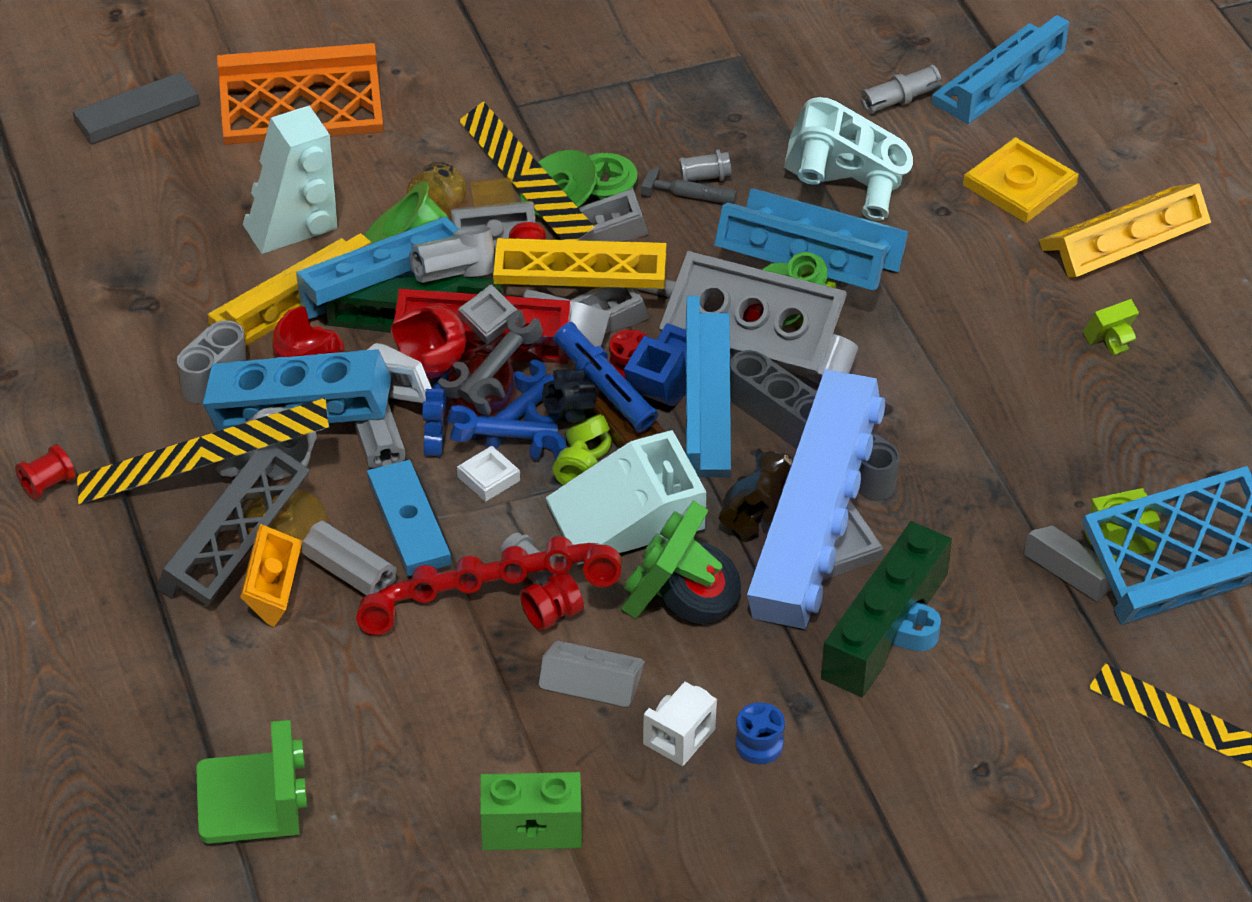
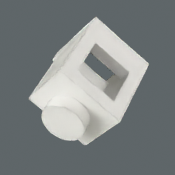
M684 682L672 696L666 695L661 700L656 711L649 708L644 713L643 744L677 764L684 766L716 729L717 699L712 697L703 688Z

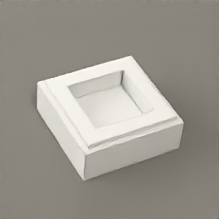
M490 446L457 466V476L486 502L520 481V470L498 450Z

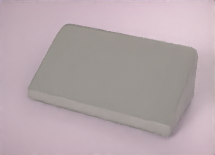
M532 201L449 209L451 222L460 230L471 227H490L492 229L494 248H496L497 238L509 239V232L516 224L522 222L535 223L534 203Z
M1053 525L1032 530L1027 535L1024 550L1025 556L1096 602L1112 589L1096 553ZM1119 568L1122 578H1124L1126 572Z
M556 640L543 655L539 686L545 690L628 707L633 701L644 670L645 661L641 658Z

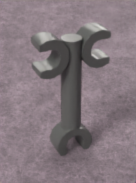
M517 310L513 312L507 321L509 332L472 375L466 364L456 362L452 367L459 379L451 382L443 378L438 380L440 388L444 389V395L455 399L462 397L468 402H473L477 412L489 415L491 408L488 401L484 398L488 395H496L503 399L506 395L501 383L492 377L521 344H531L542 336L543 329L539 319L534 318L528 326L523 327L526 321L522 311Z

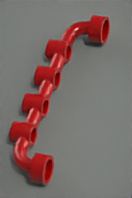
M557 536L547 542L545 551L528 554L525 549L519 546H510L502 552L500 561L483 564L478 557L468 555L458 561L456 570L439 573L432 566L421 565L414 570L411 580L389 585L378 593L365 596L359 603L356 620L358 626L364 632L371 635H381L388 632L393 626L396 612L394 603L413 598L418 602L428 603L435 599L437 593L458 589L464 593H474L480 589L482 583L500 579L510 584H517L522 582L528 573L548 570L554 574H564L570 570L572 564L584 562L583 574L590 584L597 587H608L618 581L621 575L622 559L618 551L611 546L590 542L573 545L569 539ZM554 554H562V555H564V556L558 557V556H555ZM514 563L519 566H511L510 564ZM465 573H471L473 576L466 575Z

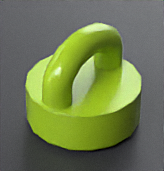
M601 414L568 428L564 433L570 447L576 440L586 442L599 436L601 440L600 445L595 449L589 450L596 460L603 457L609 451L612 444L611 435L608 431L610 427L604 415Z
M576 440L571 447L560 451L553 464V474L564 486L598 462L589 452L587 444L582 440Z

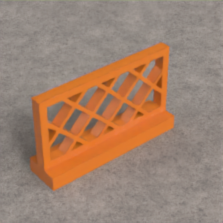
M375 43L217 55L224 145L264 142L270 118L278 116L281 112L287 113L296 110L290 104L300 95L312 102L310 107L315 114L320 109H323L334 116L328 123H322L330 136L384 132ZM370 81V84L361 93L348 86L349 83ZM317 85L331 86L321 96L308 89L310 86ZM270 89H291L282 99L268 92ZM229 92H252L241 103L228 94ZM339 92L352 100L342 110L329 102ZM260 98L273 106L263 116L250 109ZM362 106L374 113V119L357 120L350 115ZM241 115L254 122L248 129L231 130V124Z

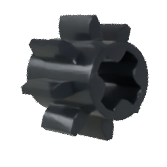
M583 369L554 370V380L544 383L542 401L544 407L554 414L555 422L585 421L586 415L584 411L595 408L597 398L595 384L588 378H584L585 370Z

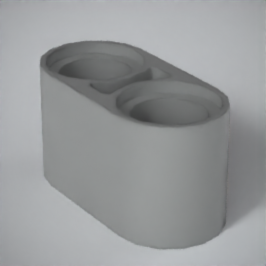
M233 321L215 322L177 356V368L181 393L184 399L191 403L203 404L212 364L247 361L245 336L242 326Z

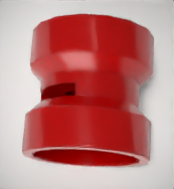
M568 572L550 575L547 583L542 585L532 584L520 591V601L525 615L538 631H544L554 626L557 619L562 616L571 618L581 613L584 609L580 589Z

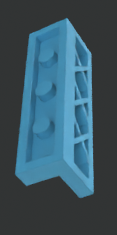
M1056 15L1040 28L1031 23L1027 24L932 94V104L966 124H970L1065 52L1069 21ZM958 95V102L950 97Z
M445 216L296 272L300 305L305 306L308 318L311 319L327 313L326 302L387 279L415 277L409 261L412 245L453 237V233L460 229Z
M687 296L686 456L698 477H730V313H700V296Z

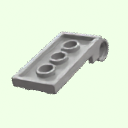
M687 251L661 321L660 331L663 330L666 323L686 330L687 296H700V313H730L731 353L736 354L745 350L757 351L789 373L804 376L817 384H820L825 369L850 373L858 346L842 336L833 334L847 296L846 291ZM713 294L724 295V303L719 310L714 312L704 310L705 301L709 296ZM752 304L764 306V312L757 321L746 322L743 320V314L747 307ZM792 314L803 316V324L799 330L792 333L783 331V322L788 316Z

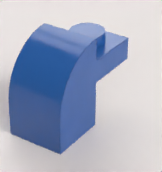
M666 323L657 340L643 336L624 368L626 380L640 395L669 406L676 405L686 394L685 329Z

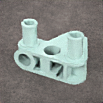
M817 97L809 99L800 112L790 134L784 168L798 175L802 182L811 185L849 177L856 179L868 186L862 210L863 215L870 220L882 221L889 214L888 208L891 192L901 185L902 176L911 170L913 156L907 144L897 136L837 101Z

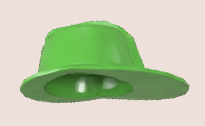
M421 181L403 199L384 212L370 226L364 236L372 244L445 216L448 218V216L428 196V182Z

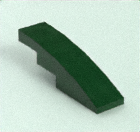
M451 276L423 283L416 281V277L387 279L326 302L328 326L391 333L390 328L395 319L399 289L479 294L492 284L504 296L503 284H494L493 278Z

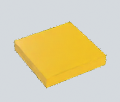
M1015 137L964 174L963 186L1024 223H1027L1075 187L1079 174Z

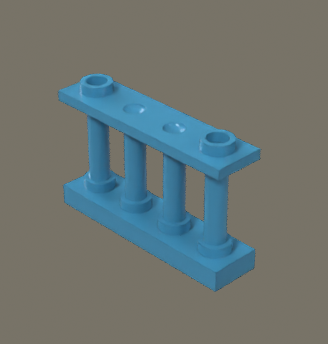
M752 188L749 192L746 207L728 202L722 205L714 246L774 263H788L798 253L811 252L821 257L826 263L828 278L874 291L879 286L882 269L894 272L900 271L909 231Z

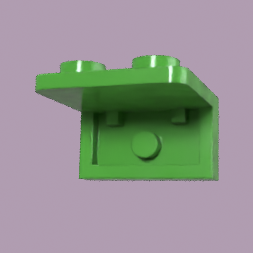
M291 720L271 722L272 753L209 758L198 762L196 766L198 829L202 842L211 844L300 835L298 809L307 808L305 778L296 779V769L305 768L302 739L293 740Z

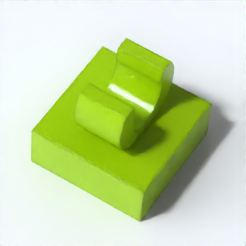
M1132 299L1101 309L1093 314L1082 332L1090 346L1105 341L1109 352L1113 356L1129 350L1127 343L1136 340L1131 325L1138 316L1139 311Z

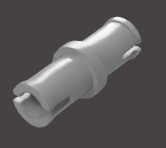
M929 65L927 68L905 76L901 73L891 77L889 82L862 90L860 96L864 98L861 99L862 105L868 114H873L878 110L897 103L902 106L912 101L913 97L940 89L942 83L940 81L935 82L941 80L940 73L934 65Z

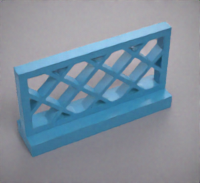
M1248 466L1090 513L1083 517L1081 521L1117 599L1118 604L1114 607V611L1120 625L1252 584V544L1239 538L1244 523L1252 524V512H1250V508L1252 509V474ZM1236 482L1240 483L1247 498L1243 508L1220 498L1224 486ZM1215 489L1214 494L1208 492L1209 490ZM1193 496L1209 504L1203 521L1179 510L1184 498ZM1175 501L1174 506L1167 504ZM1152 508L1169 517L1162 533L1139 523L1144 510ZM1215 508L1239 518L1233 534H1229L1209 524ZM1131 514H1134L1133 519H1131V518H1129V517H1127V516H1128V515H1131ZM1175 520L1198 530L1192 547L1169 537ZM1112 521L1127 528L1128 531L1122 545L1120 546L1105 539L1099 524ZM1134 532L1158 543L1151 560L1127 549ZM1205 534L1228 545L1224 557L1215 559L1198 551ZM1164 547L1187 557L1183 570L1174 572L1157 563ZM1234 548L1240 550V552L1232 554ZM1123 559L1147 570L1141 583L1126 587L1119 571ZM1194 561L1200 563L1199 565L1192 566ZM1153 574H1156V575L1160 576V577L1151 579V577H1152Z

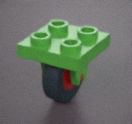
M693 500L682 515L676 511L671 514L660 531V535L656 534L642 554V557L645 559L641 566L638 565L625 583L623 589L628 591L629 595L620 608L621 610L636 619L657 594L663 598L666 605L679 617L692 623L709 624L722 619L734 607L741 590L739 572L734 563L720 549L707 543L697 542L693 538L709 510Z

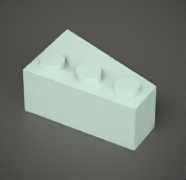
M310 105L271 117L259 160L262 164L259 181L253 183L251 191L254 197L250 214H245L243 221L244 228L261 254L338 229L330 134Z

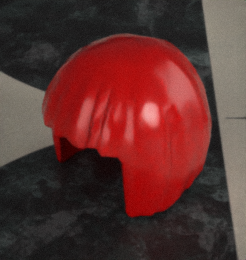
M305 306L288 310L279 320L273 332L272 348L274 358L344 352L343 340L339 338L335 331L323 330L319 326H311Z
M426 306L415 309L396 319L390 328L393 340L399 351L421 362L428 379L438 378L449 372L453 368L452 365L459 361L465 351L466 335L464 325L452 310L444 307Z

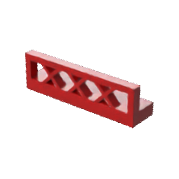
M399 289L394 321L408 312L426 306L444 307L452 310L459 317L458 309L477 294ZM504 296L517 310L522 311L526 321L523 327L528 326L536 318L539 319L543 329L542 336L537 341L526 345L521 344L508 360L531 361L535 359L540 362L568 364L569 357L559 346L554 348L542 347L540 345L557 346L553 341V337L563 325L570 322L571 301ZM460 318L466 335V346L462 357L487 358L499 344L498 342H501L507 335L509 329L489 344H486Z

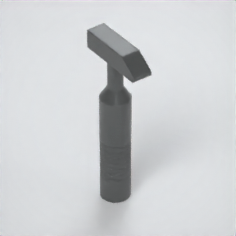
M660 167L649 170L641 185V195L651 196L654 188L670 190L677 196L726 204L727 202L736 204L738 193L737 190L678 179L673 182L658 180L660 177Z

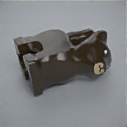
M760 449L755 451L757 471L748 477L740 476L737 483L727 491L724 497V507L720 511L718 519L728 529H733L742 538H749L759 531V525L756 520L760 515L763 514V519L766 522H772L783 492L782 485L786 483L793 463L788 454H779L774 451L764 453Z

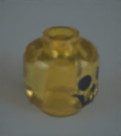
M433 162L426 165L411 179L406 190L407 195L419 182H428V196L448 217L450 216V209L459 208L464 202L467 193L466 182L461 173L455 167L445 162Z

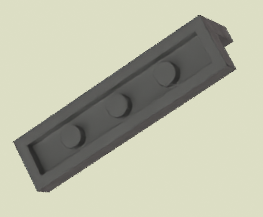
M274 445L258 449L164 567L156 589L172 599L178 590L182 588L208 606L252 549L259 524L267 527L270 526L308 477L310 469ZM275 464L294 476L288 485H268L267 477ZM278 496V498L273 503L271 497ZM253 498H263L266 510L264 516L244 519L242 508ZM248 528H254V529L250 532V534L247 535L246 529H248ZM238 530L240 547L234 550L218 551L216 542L224 531ZM221 561H228L222 569ZM212 562L215 579L208 588L190 577L199 564Z

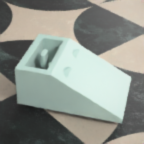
M673 430L630 441L546 497V503L563 537L569 539L573 545L588 542L599 543L613 547L618 553L649 545L656 534L660 535V531L671 514L676 511L682 515L693 500L706 508V490ZM705 518L697 531L705 529Z

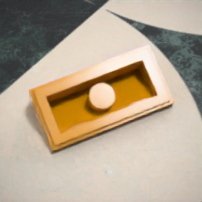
M259 524L240 598L268 625L275 627L287 608L302 540Z

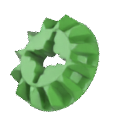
M613 153L589 155L597 170V180L587 200L595 197L602 200L633 189L634 185L637 184V169L627 158ZM604 173H608V177H610L607 182L601 181Z

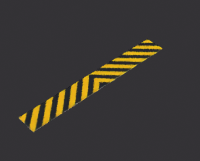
M484 101L459 120L525 198L534 203V208L562 240L578 241L595 228Z
M326 398L77 475L78 504L328 428Z
M1106 663L1088 687L1252 768V734Z

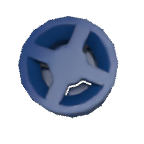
M763 702L745 706L739 712L736 719V751L741 758L750 763L767 764L775 761L781 755L784 745V715L775 706Z

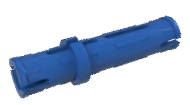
M574 322L563 325L553 337L554 343L576 364L575 370H585L584 378L588 377L634 426L637 432L645 431L656 421L659 415L657 411L646 402L607 360V352L600 346L595 347L582 334ZM611 383H613V384L615 385V387H616L630 402H627V400L612 386Z

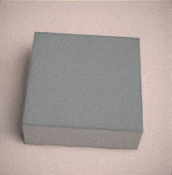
M491 284L458 309L459 318L486 344H489L508 329V318L517 309Z

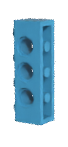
M379 349L214 363L211 367L203 406L217 431L248 421L254 414L264 408H294L326 398L328 423L384 419L392 377Z

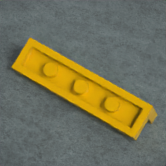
M1200 184L1169 187L1041 238L1039 242L1042 251H1060L1068 278L1078 277L1211 223Z
M361 233L348 241H345L343 238L335 241L208 313L209 324L212 325L219 321L238 323L244 331L245 345H249L275 330L279 320L288 310L301 306L296 276L297 271L370 245L371 241Z
M497 238L493 280L494 284L664 289L666 285V243Z

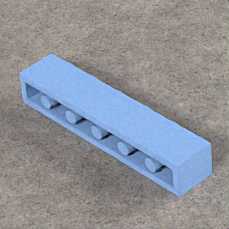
M824 370L747 593L752 619L806 629L811 613H818L823 598L821 583L824 574H831L835 563L836 549L833 546L837 535L843 536L847 528L848 509L846 507L849 498H856L859 492L861 482L859 468L862 460L868 461L872 452L873 435L871 432L874 423L880 424L884 416L885 398L879 396L877 378Z

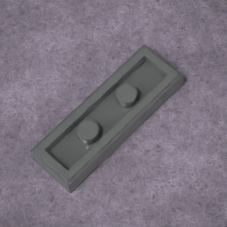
M180 72L74 110V122L88 141L93 144L199 105V96L186 77Z

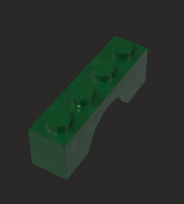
M913 521L909 522L824 641L821 670L822 680L863 698L885 667L894 637L908 611L917 601L927 605L947 577L952 538Z

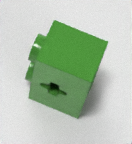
M580 772L481 774L480 815L482 850L582 848Z

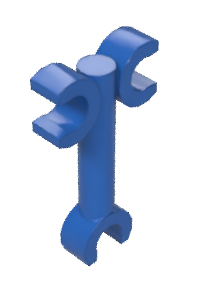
M531 360L530 374L532 376H525L519 371L514 373L515 387L523 394L495 416L482 415L479 417L518 420L526 413L529 403H535L536 406L542 401L544 383L554 380L553 375L548 374L546 376L545 365L539 360ZM473 434L472 439H476L479 434ZM486 435V448L493 446L495 449L498 448L503 441L502 437Z
M451 370L438 378H433L432 389H426L425 391L426 401H423V420L425 421L424 456H442V443L445 442V426L442 424L448 397L444 395V389L440 388L438 380L443 378L450 382L453 381Z
M529 403L523 418L524 421L478 417L471 409L458 405L451 407L447 418L448 423L454 424L450 433V439L457 442L468 441L472 438L473 434L532 439L529 452L533 459L539 458L544 447L553 452L554 459L556 460L560 451L566 447L565 439L558 433L554 414L548 412L547 416L540 415L536 411L535 403Z

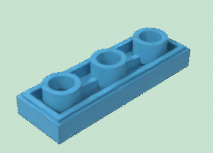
M406 460L367 470L368 483L407 577L411 576L414 570L421 565H429L435 569L451 565L450 551L411 461Z

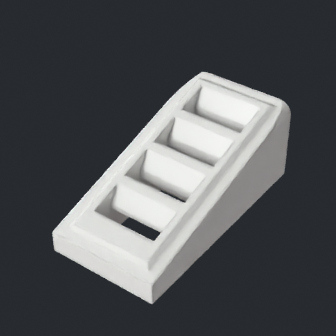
M375 343L367 349H379L392 377L388 398L418 403L426 401L425 391L432 388L421 362L384 344Z

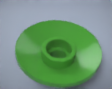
M563 150L550 154L538 162L577 207L582 205L592 193L597 180V170L591 158L585 153L577 150ZM520 192L521 201H528ZM534 208L535 216L543 218Z

